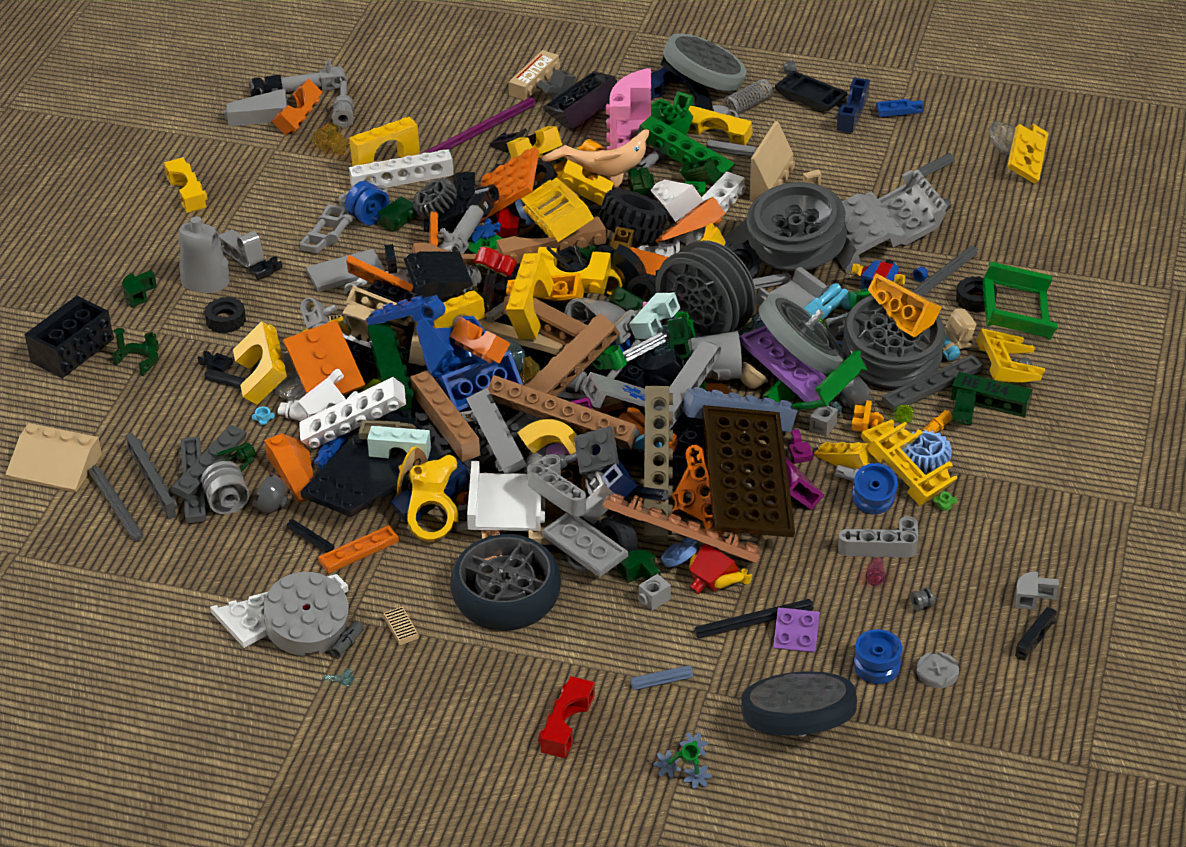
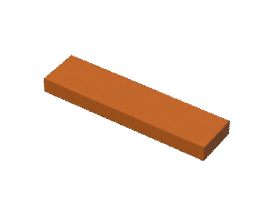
M387 525L319 556L318 560L329 574L399 542V537Z

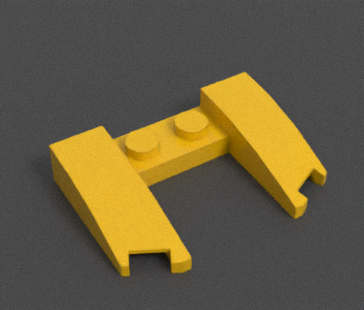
M983 328L980 329L976 338L979 349L986 351L992 363L989 371L993 380L1030 382L1041 380L1045 368L1014 362L1009 354L1033 353L1035 347L1033 345L1021 344L1025 339L1023 337Z
M904 422L873 440L867 450L880 464L884 461L887 462L910 487L907 493L921 506L955 482L957 476L951 478L947 469L953 466L950 461L927 475L917 467L902 449L919 438L923 432L918 429L913 434L905 430L904 428L907 423Z

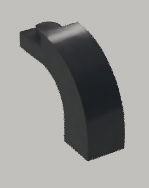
M619 244L617 249H613L608 245H601L597 252L611 253V264L618 267L625 276V290L629 281L634 277L647 274L646 268L637 254ZM647 286L641 287V297L645 293Z
M656 347L636 358L638 365L643 370L666 380L676 378L684 367L683 358L674 349L659 356V349Z

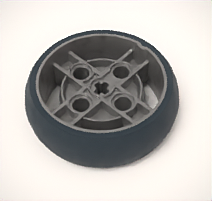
M513 534L486 537L470 545L456 560L450 579L452 597L461 613L481 627L500 631L525 628L541 620L555 605L561 588V574L553 555L537 541ZM498 556V557L491 558V559H489V560H485V559H487V558H489V557ZM534 570L538 572L545 579V581L536 579ZM466 584H474L478 595L471 591Z

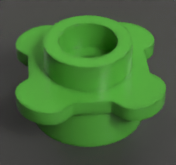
M943 491L939 496H935L933 501L937 503L939 509L947 511L952 509L953 504L957 503V498L952 497L949 492Z

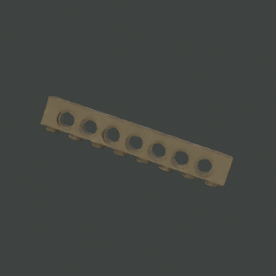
M645 386L644 487L667 490L668 495L672 498V486H668V480L672 479L673 467H669V460H673V448H669V442H673V430H669V423H673V411H669V405H673V393H669V386ZM656 406H662L664 409L658 411L654 408ZM656 424H662L664 427L661 429H656L654 426ZM657 442L664 444L660 448L654 446ZM662 461L664 464L661 466L654 465V462ZM657 479L663 481L661 485H656L653 482ZM644 499L645 508L655 507L662 510L661 514L667 516L672 514V504H668L667 499L660 504L654 503L653 500ZM644 521V542H668V535H672V531Z

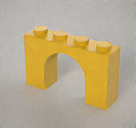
M410 116L349 137L352 167L374 162V155L378 147L389 140H396L397 154L400 158L420 154L418 125Z
M539 247L537 253H542L551 276L580 273L584 293L604 294L611 269V253L592 252L590 263L584 270L564 272L556 268L557 259L546 249L547 247ZM551 248L557 253V248Z
M526 253L523 255L506 307L507 314L519 340L537 339L541 324L534 310L533 297H550L554 285L542 253Z
M263 321L233 349L235 361L248 369L261 359L256 370L240 385L243 397L256 405L287 377L277 330L273 325H268Z

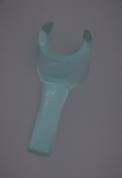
M345 669L342 675H324L323 680L340 681L341 684L349 686L355 677H351L352 670Z

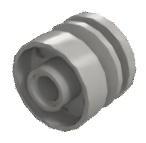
M221 461L212 464L203 472L201 484L208 503L214 512L230 514L237 512L246 505L250 497L249 489L237 464L230 461Z

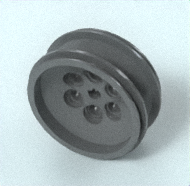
M704 240L688 243L678 253L671 255L662 263L656 277V293H675L680 306L678 312L683 311L689 314V319L693 320L694 331L698 337L734 332L748 323L755 309L756 290L747 267L734 252L717 242Z
M872 295L859 301L847 314L844 322V336L841 349L844 353V360L854 351L860 350V357L867 370L859 371L860 373L857 376L866 384L880 389L896 390L937 371L942 360V348L945 342V328L939 314L934 324L916 337L899 329L896 322L889 317L887 311Z

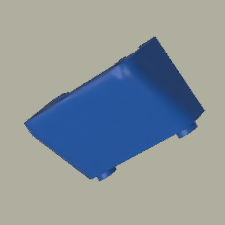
M462 316V318L482 328V335H484L485 329L474 316ZM422 318L418 321L416 331L427 370L432 377H440L484 360L454 344L455 339L449 337L454 327L433 328L434 321L431 318Z

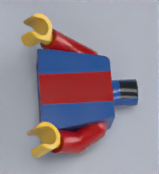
M887 259L885 262L876 260L865 268L857 263L852 265L850 272L855 273L861 278V289L869 288L876 273L903 287L905 286L906 276L899 272V266L895 265L891 259Z

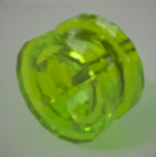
M908 405L898 406L896 409L897 421L901 423L911 422L913 419V408Z

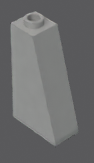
M285 89L227 103V110H224V118L228 120L229 126L272 123L271 121L278 112L287 106Z

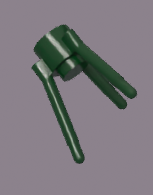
M246 442L215 453V456H221L236 451L225 461H230L234 458H237L240 462L244 461L245 463L240 467L241 472L250 463L254 462L253 457L256 455L254 447Z

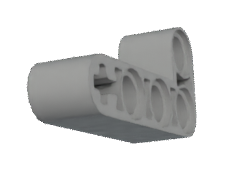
M231 229L219 235L222 251L248 268L264 261L261 242L255 231L240 235Z
M555 454L546 455L527 467L528 486L572 516H582L586 513V494L561 476L559 456Z
M904 516L899 521V530L844 529L839 533L838 552L844 556L913 557L917 554L918 523L915 518Z

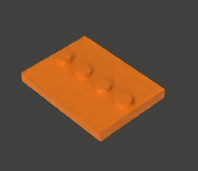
M337 320L283 339L306 394L327 379L336 369H339L344 375L342 380L334 383L343 396L365 388L363 378Z

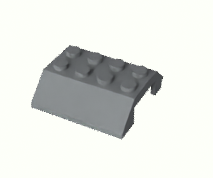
M910 170L902 174L905 185L879 198L884 208L887 209L892 218L898 223L899 228L907 235L902 240L903 243H901L904 245H908L938 229L948 207L919 170L914 172ZM872 191L865 194L877 199Z
M857 193L842 201L846 214L847 238L844 247L835 258L846 273L851 271L853 263L862 265L859 254L885 240L890 239L893 248L903 243L902 240L907 235L899 228L898 223L892 218L887 209L884 208L879 199Z

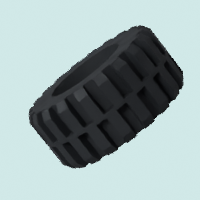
M623 189L609 190L605 194L598 213V217L606 229L613 231V233H615L616 227L634 230L632 241H639L641 243H655L656 239L662 235L669 217L667 209L654 199Z

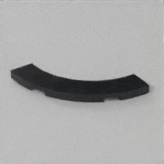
M663 55L660 65L675 76H680L685 81L684 84L695 96V107L713 111L712 101L705 86L680 73Z

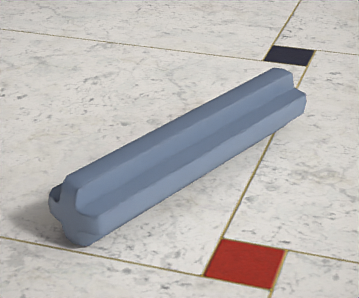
M688 665L632 677L631 685L634 690L692 678L693 669Z

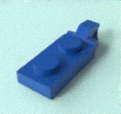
M909 99L881 101L876 103V109L879 117L917 114L923 112L922 100L909 101Z
M352 431L325 443L317 453L318 457L314 461L319 470L348 441L347 438Z

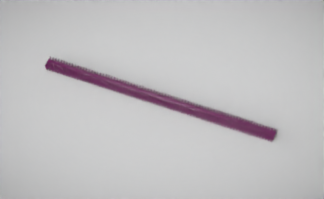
M530 97L422 153L450 150L468 139L497 126L503 121L535 106V100Z

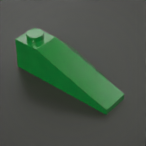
M658 99L651 103V116L687 136L693 120V115L688 108L684 107L682 109L677 104L673 106L670 102L663 99Z

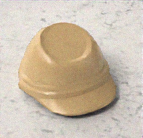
M743 362L741 381L747 387L756 389L769 382L747 362Z

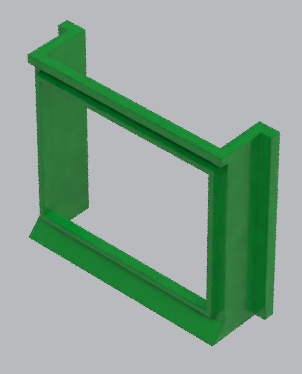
M990 261L982 280L986 327L995 325L1047 337L1048 340H1051L1055 330L1058 329V324L1051 322L1049 319L1047 290L1052 282V276ZM994 284L1038 294L1041 319L996 309Z
M860 350L854 351L836 369L827 374L823 373L827 378L815 388L821 400L794 403L792 406L796 410L828 406V403L860 373L859 371L867 370L860 357ZM779 380L762 397L763 399H773L775 402H780L781 400L789 402L797 394Z

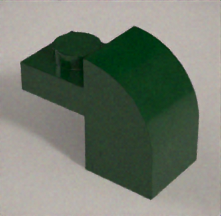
M152 270L137 276L130 273L123 279L122 286L125 301L131 308L147 302L146 292L157 287L155 273Z
M686 316L668 319L670 350L674 349L683 359L690 358L693 353L692 340Z
M957 389L952 417L954 423L972 425L977 391Z
M645 550L629 551L628 557L617 564V572L627 583L641 577L646 581L656 574L661 576V572L655 563V555Z

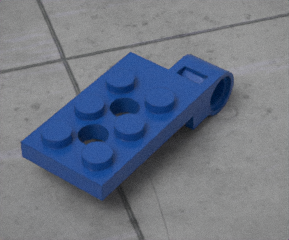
M437 295L425 298L417 296L409 302L407 299L397 302L396 305H393V303L385 304L381 309L373 311V315L366 318L368 325H373L412 315L414 322H418L422 318H431L434 321L444 315L445 305L438 299Z

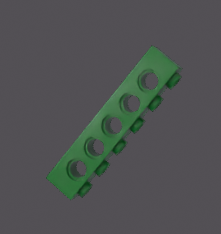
M649 116L639 126L638 134L644 129L649 130V136L646 140L647 144L678 162L686 165L688 162L711 158L722 174L719 179L726 172L733 173L734 162L655 117Z

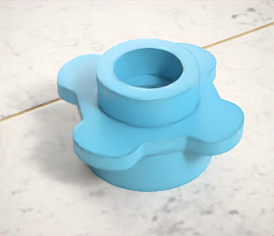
M259 407L255 410V414L252 415V420H257L261 425H265L270 419L275 417V414L270 413L268 407Z

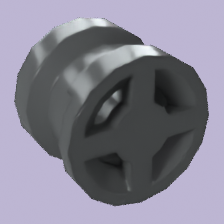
M925 587L919 592L916 590L910 593L911 603L916 611H921L924 607L931 608L934 606V597L930 588Z

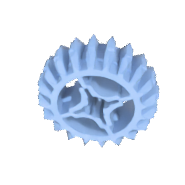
M933 430L931 432L922 431L923 434L902 449L925 474L932 472L951 460L952 450L950 441H947L945 436L941 437L940 433L935 434Z

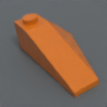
M711 197L685 214V217L675 223L676 226H672L656 239V242L659 243L704 228L711 222L715 226L722 221L721 217L726 213L716 199Z
M282 433L265 439L264 443L268 460L298 502L305 501L306 499L301 498V490L314 478L310 452L301 440Z

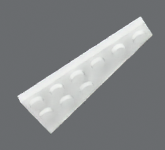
M337 574L327 576L334 580L343 589L344 593L349 591L348 585ZM268 592L250 596L246 601L237 603L234 600L228 602L229 605L218 608L215 605L210 607L211 613L243 648L267 636L264 623V602Z

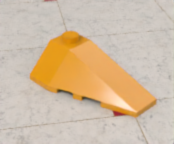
M580 273L551 276L554 285L550 297L536 299L569 303L574 298H583L584 288ZM508 280L507 295L511 294L515 280Z
M877 273L868 288L871 295L887 311L889 317L896 322L897 327L913 337H916L933 325L942 308L938 304Z

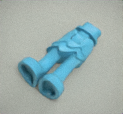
M833 283L827 288L826 292L819 298L815 297L804 309L812 315L818 309L823 311L824 315L818 320L820 322L840 305L845 310L850 309L849 291L841 289L839 284Z

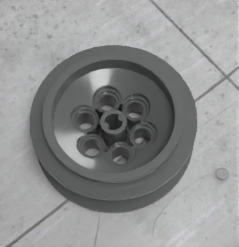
M793 182L773 187L757 197L748 210L749 244L756 250L760 261L776 269L795 271L799 267L805 270L819 267L836 257L844 247L847 238L845 207L841 199L834 192L817 184Z

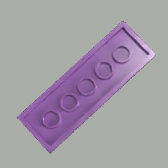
M766 325L739 336L740 344L803 401L821 400L815 388L827 376L793 356L788 349L777 341Z

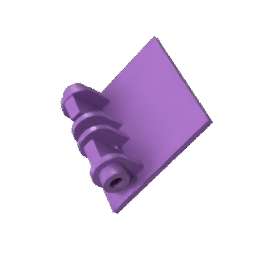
M778 608L773 648L815 652L820 612Z

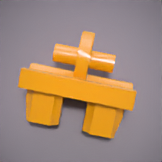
M867 400L865 406L855 405L852 420L853 431L863 432L869 429V425L875 427L884 423V417L879 412L871 413L872 401Z

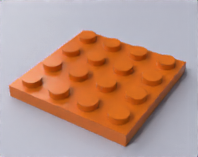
M536 147L526 149L518 157L511 158L508 163L498 166L493 172L486 173L482 177L480 187L496 185L499 190V199L496 202H492L493 208L488 216L482 218L480 222L532 192L539 150Z

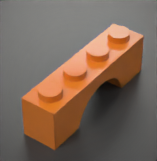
M308 78L292 94L296 100L297 108L287 105L278 112L271 122L285 135L289 132L294 133L300 127L298 124H301L306 119L305 114L308 115L313 110L312 105L314 106L320 101L319 96L322 94V91Z
M459 317L449 336L455 339L454 344L489 363H492L494 360L500 364L510 343L489 331L482 335V328Z

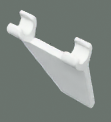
M339 369L334 370L327 379L298 400L310 416L326 410L329 403L338 404L346 400L334 385V383L344 378L343 373ZM353 392L348 398L357 395L358 392Z

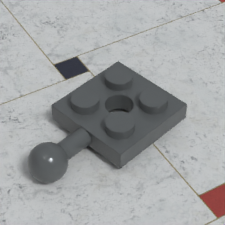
M611 426L575 436L576 453L567 456L556 454L560 457L561 469H564L568 463L578 461L579 472L582 476L611 468L615 463L619 465L614 430ZM600 446L599 454L593 455V449Z

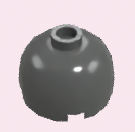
M859 376L855 377L840 392V403L843 407L846 408L848 406L851 410L855 409V405L865 406L867 400L872 401V404L875 403L874 397L870 399L868 395L871 393L870 389Z
M270 473V477L267 476L256 493L259 498L257 501L253 499L252 507L264 513L275 512L279 507L284 508L289 499L286 497L288 490L285 482L277 475Z

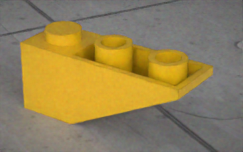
M825 442L814 453L816 457L837 467L841 465L854 470L870 463H877L874 456L867 450L870 443Z

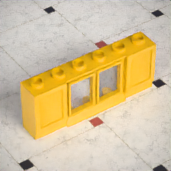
M557 177L552 181H547L521 198L526 214L548 234L550 239L554 238L557 242L594 219L587 205Z

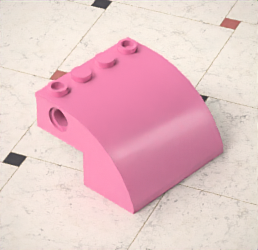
M643 69L623 77L613 87L610 93V104H606V115H610V118L606 119V128L610 129V132H607V143H610V146H607V150L616 149L629 143L638 135L639 126L651 116V69Z

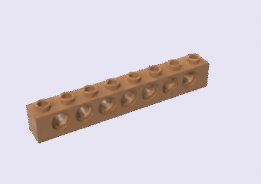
M493 375L487 388L495 403L543 420L553 419L561 421L572 430L583 434L611 426L614 430L616 445L632 450L639 434L635 424Z

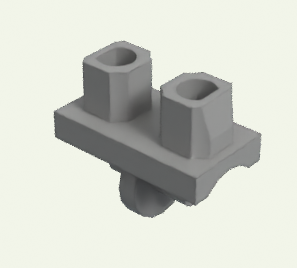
M848 313L825 320L826 328L833 337L844 335V322Z

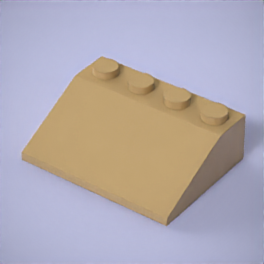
M777 121L774 122L751 158L750 201H755L765 191L782 185L784 180L788 179L789 172L794 169L793 152Z
M28 423L19 436L5 476L14 480L77 492L88 476L89 469L96 464L102 455L99 438Z

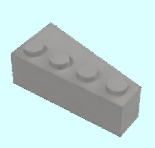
M485 388L466 398L473 411L470 415L474 423H479L481 427L478 431L482 439H487L489 443L486 447L490 455L495 454L497 458L494 463L498 471H503L504 474H512L526 467L527 464L488 389Z

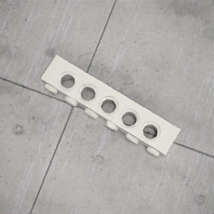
M449 149L356 165L349 167L350 182L352 187L360 181H369L375 186L392 187L453 175V160Z
M726 172L701 198L707 200L714 197L726 213L728 208L744 194L746 189L744 185L745 178ZM706 227L674 237V239H680V242L686 244L698 241L705 233Z
M392 377L301 421V442L314 449L360 427L362 420H375L406 405L404 385Z

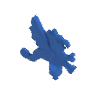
M485 219L484 225L476 226L475 233H472V242L475 244L481 237L482 239H488L495 236L497 233H494V230L500 231L501 224L497 222L492 225L491 219Z

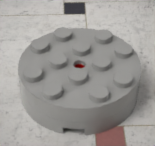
M314 572L289 574L278 580L266 595L264 602L266 633L277 647L288 653L300 656L319 651V654L330 650L339 640L340 634L346 631L348 620L347 597L343 589L334 580L325 575Z

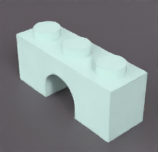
M656 293L633 318L629 325L635 339H649L658 334L663 329L659 320L672 318L678 312L680 306L675 293Z
M371 426L367 439L369 457L389 458L391 448L393 447L402 448L408 453L412 447L417 446L425 453L428 461L431 450L429 430Z

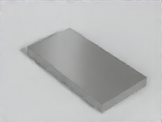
M373 249L351 254V256L385 271ZM348 256L306 267V272L317 292L346 285L359 279V277L348 273L346 263Z
M566 513L542 530V536L598 577H601L628 557L626 549L579 516H572Z

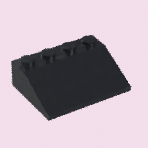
M593 71L544 105L543 109L564 127L576 129L581 125L580 123L591 119L594 113L606 108V104L610 103V93L618 81L615 76Z
M459 172L447 177L454 184L458 195L453 205L449 207V210L439 215L438 231L441 228H445L446 231H454L466 213L467 208L465 206L472 195H475V172ZM424 218V232H429L430 219L426 220Z
M420 251L411 253L403 259L417 296H422V298L437 295L438 299L442 300L473 286L460 251Z

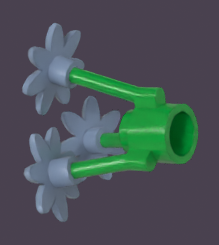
M700 732L694 738L690 733H687L688 742L681 741L682 751H678L672 758L670 750L666 752L665 756L657 753L660 761L655 762L653 765L661 768L659 776H663L667 772L669 778L672 779L673 771H681L675 763L679 761V758H682L685 763H693V770H684L689 775L684 779V782H692L693 789H696L699 783L707 787L705 779L712 778V774L705 773L708 768L707 765L699 769L700 762L698 756L699 754L706 755V752L701 747L708 745V741H700Z

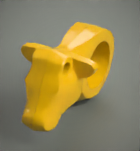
M446 455L439 460L415 465L409 471L412 482V495L407 511V522L412 534L419 540L435 542L443 539L451 531L453 524L458 523L457 507L444 493L451 473L457 468V460L451 455ZM427 504L440 506L447 515L446 525L436 532L422 530L416 521V514L422 506Z

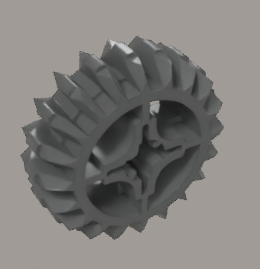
M442 177L440 179L436 178L434 181L431 180L430 183L421 187V190L414 196L413 208L419 216L426 220L430 219V211L437 212L439 217L440 214L449 210V207L453 205L458 195L454 184L447 178L444 179Z

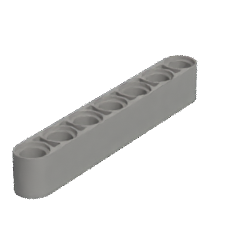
M702 340L669 387V393H673V405H669V411H673V423H669V430H671L683 412L681 407L687 388L695 389V387H700L718 360L721 346ZM656 406L655 408L658 411L664 409L662 406ZM656 424L654 427L656 429H661L664 426L662 424Z

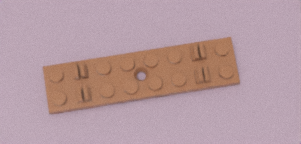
M613 493L612 495L608 494L604 501V508L712 545L722 551L757 563L759 560L760 549H757L758 545L751 542H746V544L738 542L739 533H735L732 539V532L725 537L719 535V531H714L713 528L705 530L700 528V524L696 522H683L681 517L670 514L667 516L661 514L662 510L651 507L648 509L642 507L644 504L642 503L643 498L640 497L638 504H636L639 497L635 495L631 502L623 500L624 496Z

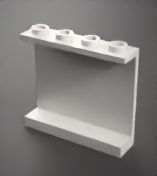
M471 461L467 512L468 530L540 531L541 523H545V511H541V509H545V497H542V495L528 486V474L480 473L479 461Z

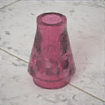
M874 558L866 572L865 577L870 585L879 586L886 579L884 562L880 558Z

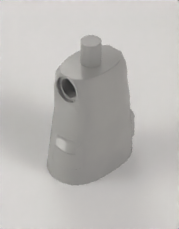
M192 217L189 223L181 226L178 233L181 284L183 287L195 292H219L227 287L230 279L228 260L223 255L218 232L214 227L203 224L200 217Z
M574 298L567 304L564 313L589 325L590 321L600 313L614 324L626 311L610 302L590 298Z
M738 331L691 338L693 352L702 340L721 346L720 356L705 379L716 381L741 379L742 361Z

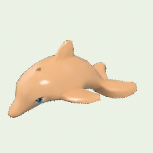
M644 129L629 143L616 149L581 151L564 145L540 157L543 162L564 157L591 173L607 176L610 181L614 182L613 187L617 188L622 183L624 173L639 164L644 157L649 130Z

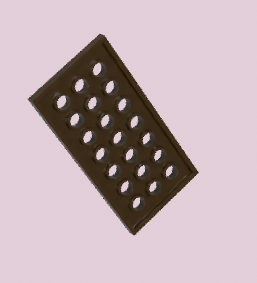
M703 405L702 418L714 531L793 538L795 526L780 412ZM719 422H724L727 426L721 425ZM742 453H746L749 457L743 456ZM761 455H766L769 459H765ZM724 467H730L731 470H727ZM744 468H748L751 472L745 471ZM763 470H768L771 474H767ZM726 482H731L733 486L726 484ZM749 483L752 487H748L745 484ZM765 485H769L772 489L766 488ZM727 497H732L735 501H731ZM747 499H753L755 503L749 502ZM767 500L772 501L774 504H769ZM729 512L735 513L736 516H731ZM748 514H754L756 518H752ZM768 516H774L777 520H772Z

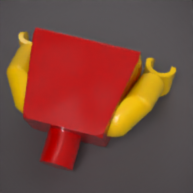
M704 543L702 548L690 557L689 571L695 580L689 587L696 594H700L705 586L716 592L720 588L734 583H751L753 574L747 575L748 570L746 568L738 572L739 569L734 560L709 544Z

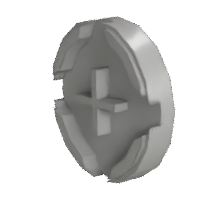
M937 652V654L927 653L917 662V676L927 686L933 688L949 687L959 677L958 663L951 655L943 652Z

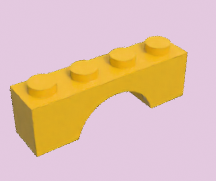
M689 107V111L693 115V120L688 130L690 133L700 135L709 129H720L728 134L730 143L746 145L753 133L752 121L700 107Z
M183 157L164 162L166 177L170 184L184 186L179 192L181 204L186 213L206 208L205 201L208 200L206 191H202L201 183L197 181L195 172H192L190 163H186Z

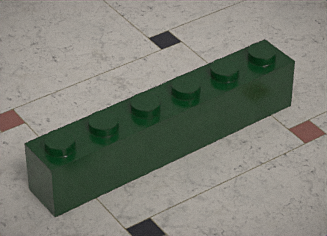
M390 322L368 325L369 342L380 381L384 382L394 377L405 388L406 405L394 411L412 408L411 400L415 399L413 388L409 389L411 387L409 376L406 377V365H402L404 360L402 352H400L395 329H391Z

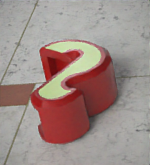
M480 247L473 261L474 265L480 270L484 271L487 268L504 277H510L517 264L514 258L502 255L489 247Z

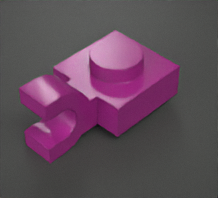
M799 429L791 430L793 438H791L789 452L794 464L813 461V453L809 443H802Z

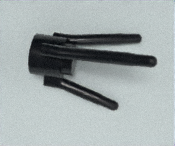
M574 245V249L580 263L572 262L570 265L550 247L546 248L559 261L557 264L566 272H579L587 267L577 245Z

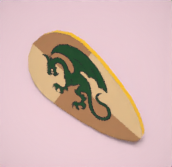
M417 446L409 450L402 465L399 466L398 495L405 490L412 491V482L409 476L411 468L428 462L425 453Z

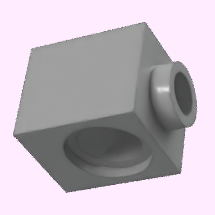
M830 406L816 408L810 416L809 431L827 437L837 424L838 409Z
M658 574L638 585V599L642 605L647 606L651 611L671 600V585Z

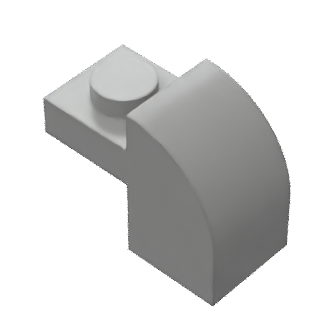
M1029 572L1022 575L1017 582L1015 608L1036 610L1038 598L1057 600L1059 579L1038 578V572Z

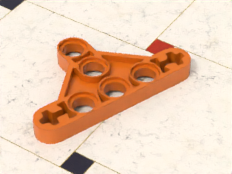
M691 445L686 450L688 467L677 489L672 493V498H669V500L672 499L674 501L672 514L684 511L702 520L705 530H708V528L714 529L713 522L710 521L713 519V516L706 513L707 507L711 505L710 493L705 497L701 494L703 487H709L706 453L703 448ZM694 451L699 452V454H697V460L694 457H692V455L695 454ZM699 468H704L705 470L702 478H697L696 476ZM686 493H691L692 500L689 503H684L683 501ZM719 531V535L723 536L725 532Z

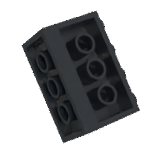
M77 295L24 334L31 363L62 379L114 340L109 311Z

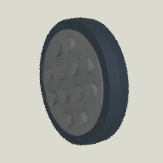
M815 671L791 672L771 676L749 686L742 694L741 710L745 723L757 731L774 735H798L803 737L807 734L835 728L850 720L857 710V695L853 683L842 676Z

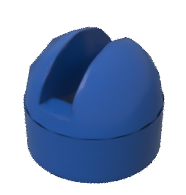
M925 267L916 268L913 270L914 279L917 282L926 280L928 270Z

